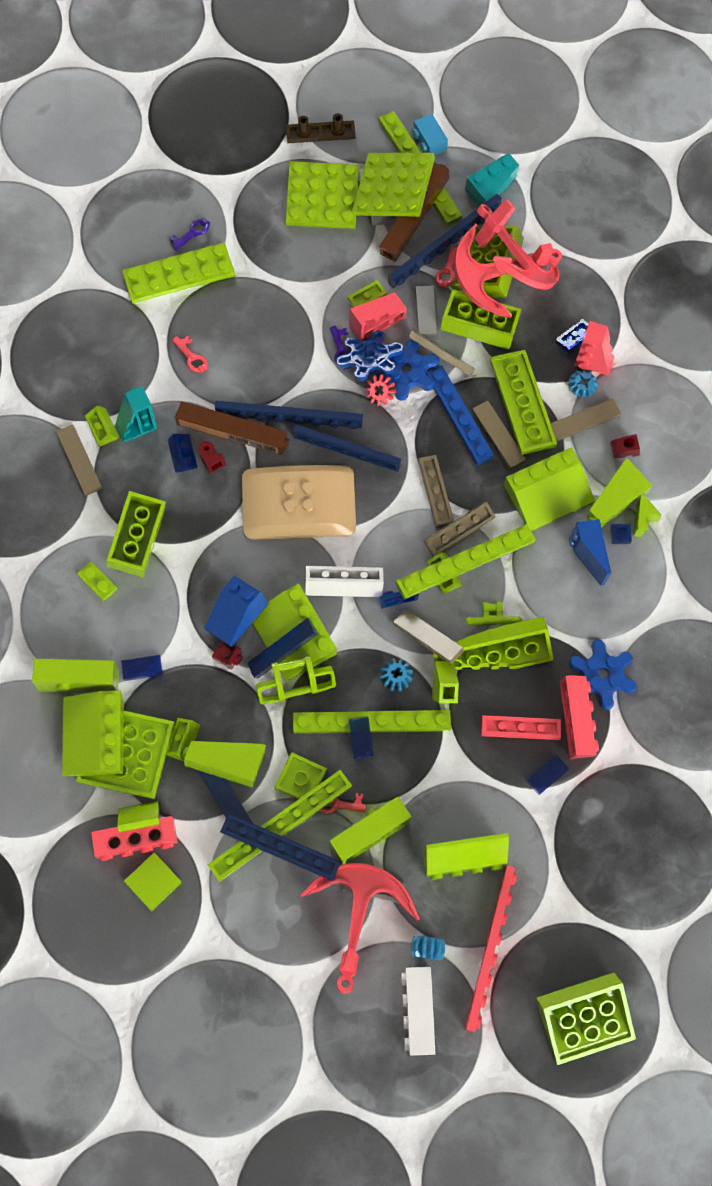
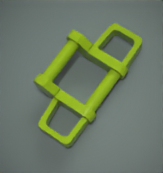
M310 654L305 655L304 658L277 664V662L271 663L274 679L256 684L260 704L286 701V698L311 692L315 694L336 686L332 666L313 669ZM306 665L310 685L284 691L280 671ZM330 674V681L316 685V676ZM276 686L278 694L262 696L261 691L263 689Z

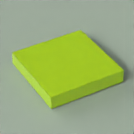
M291 752L274 789L298 800L321 784L328 768Z
M158 801L118 808L117 826L119 832L160 824V806Z
M155 852L124 880L151 911L182 883Z

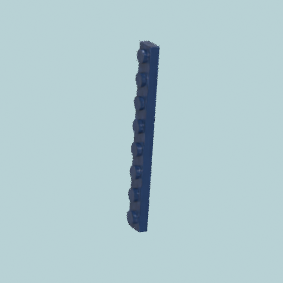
M496 194L484 204L492 210L493 214L501 205L502 198ZM477 209L389 274L388 284L392 288L402 285L410 275H415L422 266L430 264L434 257L438 254H443L450 245L456 244L475 223L477 225L483 224L485 218L479 215Z
M215 401V411L242 419L274 420L278 423L286 421L293 422L294 424L308 423L313 426L329 425L333 428L341 426L348 427L349 429L362 428L363 414Z

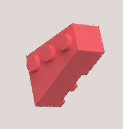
M394 292L350 308L349 327L358 340L365 341L371 337L373 332L383 331L406 318L407 308Z
M592 321L589 322L575 366L583 370H591L609 376L615 357L612 354L613 348L610 345L608 326Z

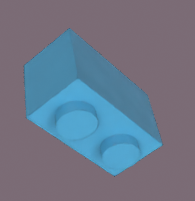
M433 114L414 121L412 134L415 139H418L422 152L437 155L447 150L448 139Z

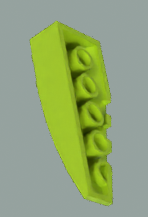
M544 616L503 625L456 641L457 644L463 647L464 652L454 661L456 670L469 667L472 670L480 669V667H491V669L509 667V669H517L553 661L549 631ZM433 653L434 661H445Z

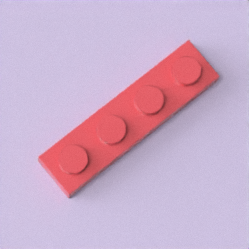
M482 715L481 736L560 740L561 719Z

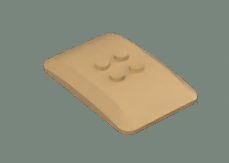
M301 465L252 468L244 471L242 475L243 532L248 539L347 537L356 531L354 473L350 467L342 465Z

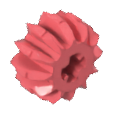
M381 374L379 379L374 375L373 381L370 379L367 381L370 386H366L365 390L370 391V393L366 394V397H373L370 400L371 403L377 400V406H380L382 402L386 405L388 404L387 398L389 400L394 399L391 394L396 393V390L391 389V387L395 386V383H388L391 379L390 377H387L384 381V374ZM377 386H383L382 391L384 392V394H378L379 389L377 388Z

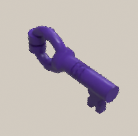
M205 218L193 221L189 232L180 239L175 235L172 236L173 238H169L172 243L174 242L172 248L177 251L193 237L207 233L210 222ZM197 224H201L205 228H203L201 231H197L194 227L197 226Z
M332 326L330 331L337 347V352L334 355V361L337 364L339 355L349 354L351 351L343 346L340 338L342 335H348V332H345L347 328L337 330L336 326Z

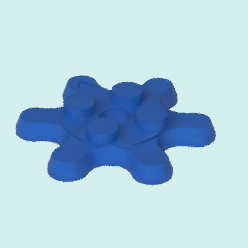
M382 331L373 332L371 338L367 341H360L355 337H349L345 340V345L351 352L348 355L338 357L337 364L340 368L356 367L355 377L359 381L366 380L368 375L375 373L376 370H380L385 374H392L395 370V364L389 358L400 355L403 351V345L401 343H383L385 334Z
M412 339L407 341L406 348L400 355L389 358L395 364L394 372L392 374L381 372L376 375L379 379V376L384 374V381L387 377L391 378L388 383H395L397 388L395 397L400 401L408 398L409 390L414 386L421 387L424 391L432 390L434 388V381L427 377L426 372L429 368L439 364V357L436 354L432 353L426 356L418 354L419 344ZM407 365L411 367V370L408 372L402 371Z
M595 640L591 645L592 656L589 659L573 656L569 660V666L573 670L579 671L582 676H586V680L590 682L591 686L590 693L598 695L602 709L610 710L614 706L613 695L616 691L622 690L632 694L637 690L636 682L624 675V668L632 663L633 657L627 651L621 652L616 657L610 656L606 652L605 643L602 640ZM601 669L606 670L609 673L608 678H601L598 675V671Z

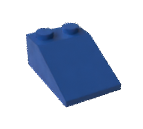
M600 519L577 522L571 536H569L570 547H573L576 556L600 586L605 585L611 575V568Z
M234 575L221 590L204 629L232 647L269 603L261 591Z

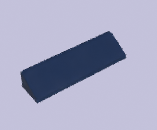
M309 618L305 619L250 660L248 665L252 676L259 679L272 669L271 663L277 662L279 664L317 636L319 632Z

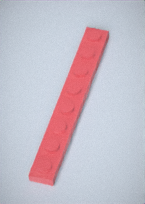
M509 865L504 869L465 1030L475 1032V1029H479L482 1016H479L481 1007H485L487 995H484L486 986L489 987L491 984L492 975L489 972L491 966H495L497 954L494 953L496 945L500 946L502 934L499 931L501 925H505L507 913H504L505 907L510 905L512 893H509L510 887L515 885L517 874L514 873L515 867Z

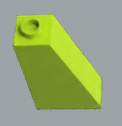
M628 458L622 463L586 516L588 521L600 519L601 528L638 501L641 495H646L652 487V484Z
M191 741L189 747H185L182 758H184V766L253 788L265 754L266 745Z

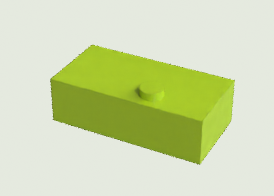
M452 289L440 330L509 350L522 309L502 304L512 314V317L498 316L476 305L464 292Z
M129 491L106 560L108 568L144 578L165 512L166 501Z
M34 659L32 683L39 692L92 693L118 690L119 669L115 661Z
M399 796L377 810L376 808L369 810L365 813L366 817L329 841V847L338 861H341V865L348 864L410 823L412 816Z

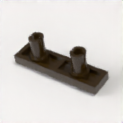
M340 113L333 115V122L308 123L307 116H300L298 124L286 125L287 144L356 139L354 120L343 121V115Z

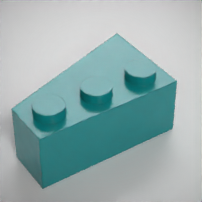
M507 153L468 176L465 190L480 207L481 204H484L494 195L498 194L500 196L517 177L519 164L510 153Z
M143 386L132 388L124 395L115 423L123 443L158 429L152 405Z

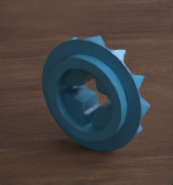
M585 369L582 371L577 370L574 374H571L569 379L571 392L579 397L593 395L598 386L597 377H594L592 372H587ZM581 379L583 381H588L586 386H584V384H579Z

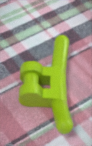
M483 602V617H468L465 619L467 625L512 624L523 621L520 616L503 617L502 602H496V604ZM489 611H496V615L489 616Z

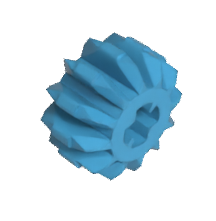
M393 658L391 664L385 662V668L380 670L384 674L380 676V680L385 681L384 687L391 685L390 691L397 687L398 692H400L402 686L408 688L407 682H412L413 678L410 675L413 674V670L408 669L409 663L402 665V659L399 660V663H396ZM398 672L399 676L394 678V674Z
M418 935L413 937L411 954L414 957L433 960L443 959L446 948L443 939Z

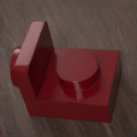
M221 641L212 658L232 670L235 665L238 666L243 656L242 650L239 647L236 649Z

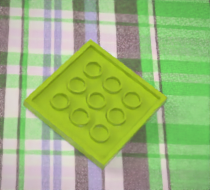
M368 153L352 210L353 214L356 216L420 217L435 160L434 153Z
M290 161L286 225L356 229V215L353 214L352 210L358 192L359 165Z
M124 711L123 774L77 776L76 782L155 800L175 724L174 721Z

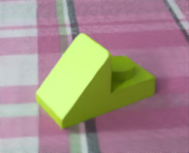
M641 495L637 501L634 536L642 537L643 533L648 530L649 521L658 522L661 518V513L645 495Z

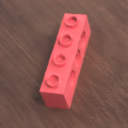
M172 816L160 818V824L124 832H119L118 827L91 832L95 857L97 859L101 858V861L112 860L113 856L120 854L121 857L132 856L133 852L140 850L141 853L154 851L153 848L156 847L168 849L174 847L173 844L178 843L175 821ZM153 831H159L161 833L160 838L158 840L154 841L150 839V835ZM133 835H140L139 843L135 845L130 843ZM113 839H120V845L117 848L113 849L110 847Z

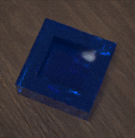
M611 524L612 544H631V525Z

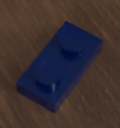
M581 319L556 338V344L570 353L582 343L589 323Z
M385 592L380 596V607L383 609L418 600L419 593L403 599L400 592Z
M160 655L121 661L124 681L163 675Z
M556 754L526 781L538 795H541L563 776L569 768Z

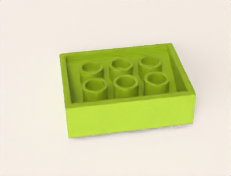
M517 225L505 226V230L522 247L524 237ZM476 227L474 238L477 236L482 227ZM498 234L485 247H480L475 239H473L470 246V255L478 263H494V256L511 257L512 260H516ZM507 273L486 280L483 283L485 293L491 298H506L513 276ZM456 278L451 284V288L463 291Z
M572 447L507 476L503 484L524 524H527L531 531L595 502L581 462Z
M300 584L283 591L270 600L266 608L253 622L266 648L307 618L311 620L319 632L317 636L280 663L301 659L305 655L310 654L312 665L315 667L337 655L335 644ZM305 665L280 671L285 682L307 671Z
M121 690L98 691L63 697V777L123 774L124 696Z
M509 833L426 845L422 852L425 877H431V880L442 879L443 875L451 874V877H458L467 871H471V874H478L487 868H491V871L503 870V866L508 863Z
M615 973L536 998L541 1019L557 1065L636 1039L623 983Z

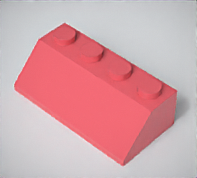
M568 675L559 682L570 759L593 757L597 755L596 752L599 751L598 741L594 739L596 723L591 717L593 702L589 701L588 695L591 692L590 682L586 680V676Z

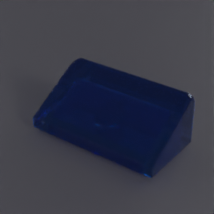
M172 434L168 439L175 472L196 469L197 463L190 434Z

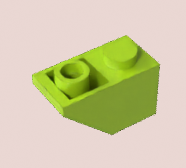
M434 661L432 700L438 703H458L459 682L454 662L449 664L447 661Z

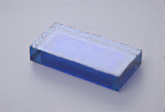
M369 717L349 718L354 759L374 756Z

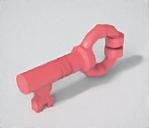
M452 246L446 266L435 276L439 287L447 288L456 279L455 272L452 269L457 249L455 246ZM443 273L451 274V278L449 281L440 280Z
M176 336L172 340L187 357V366L191 371L201 374L208 370L206 358L192 353L186 346V344L192 342L189 336H186L185 339H180ZM199 359L203 364L195 368L191 362Z
M356 793L354 803L340 801L336 798L332 803V808H322L319 811L324 814H331L338 809H348L365 813L367 805L362 804L361 801L364 794L359 796V793Z

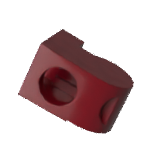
M637 434L621 437L610 442L614 458H624L630 455L632 457L640 456Z
M205 441L199 445L200 458L209 474L226 466L222 453L216 455L215 447L211 442Z

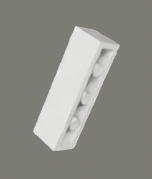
M306 566V595L382 597L384 583L383 568Z
M431 967L405 968V973H401L402 986L406 987V994H402V1005L407 1008V1016H403V1027L408 1029V1038H404L405 1051H409V1056L435 1055Z

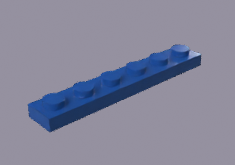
M441 365L426 372L427 377L434 381L433 390L476 465L492 459L494 454L443 366Z

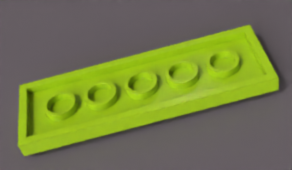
M225 242L122 270L132 304L235 276Z
M521 350L490 357V363L520 454L524 455L557 447V441L526 351Z

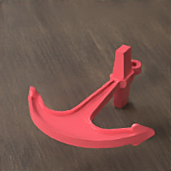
M504 200L493 214L488 206L481 204L477 212L485 218V224L474 239L480 247H485L498 234L523 267L521 269L511 263V257L494 256L493 260L498 271L502 273L505 270L514 278L531 287L543 290L551 289L558 282L560 276L557 264L552 265L549 263L547 270L542 269L505 230V223L516 209L509 200Z
M475 223L464 235L456 249L454 269L457 281L463 292L476 305L498 316L511 318L512 314L508 309L489 297L483 288V283L486 280L507 274V272L504 270V272L500 273L495 262L487 264L478 263L470 255V246L473 242L477 226ZM548 243L540 245L529 257L539 267L543 268L548 263L552 265L558 264L562 258V253L558 249H553L552 244ZM517 259L512 260L511 263L523 269Z
M363 863L340 865L333 881L319 876L300 895L304 897L337 883L346 885L353 894L348 950L342 954L339 969L342 976L337 981V989L342 994L350 993L354 986V981L351 977L356 975L359 959L356 948L368 903L372 896L381 892L389 893L417 921L420 919L411 897L400 881L379 867ZM346 981L349 983V986L344 988L341 983Z

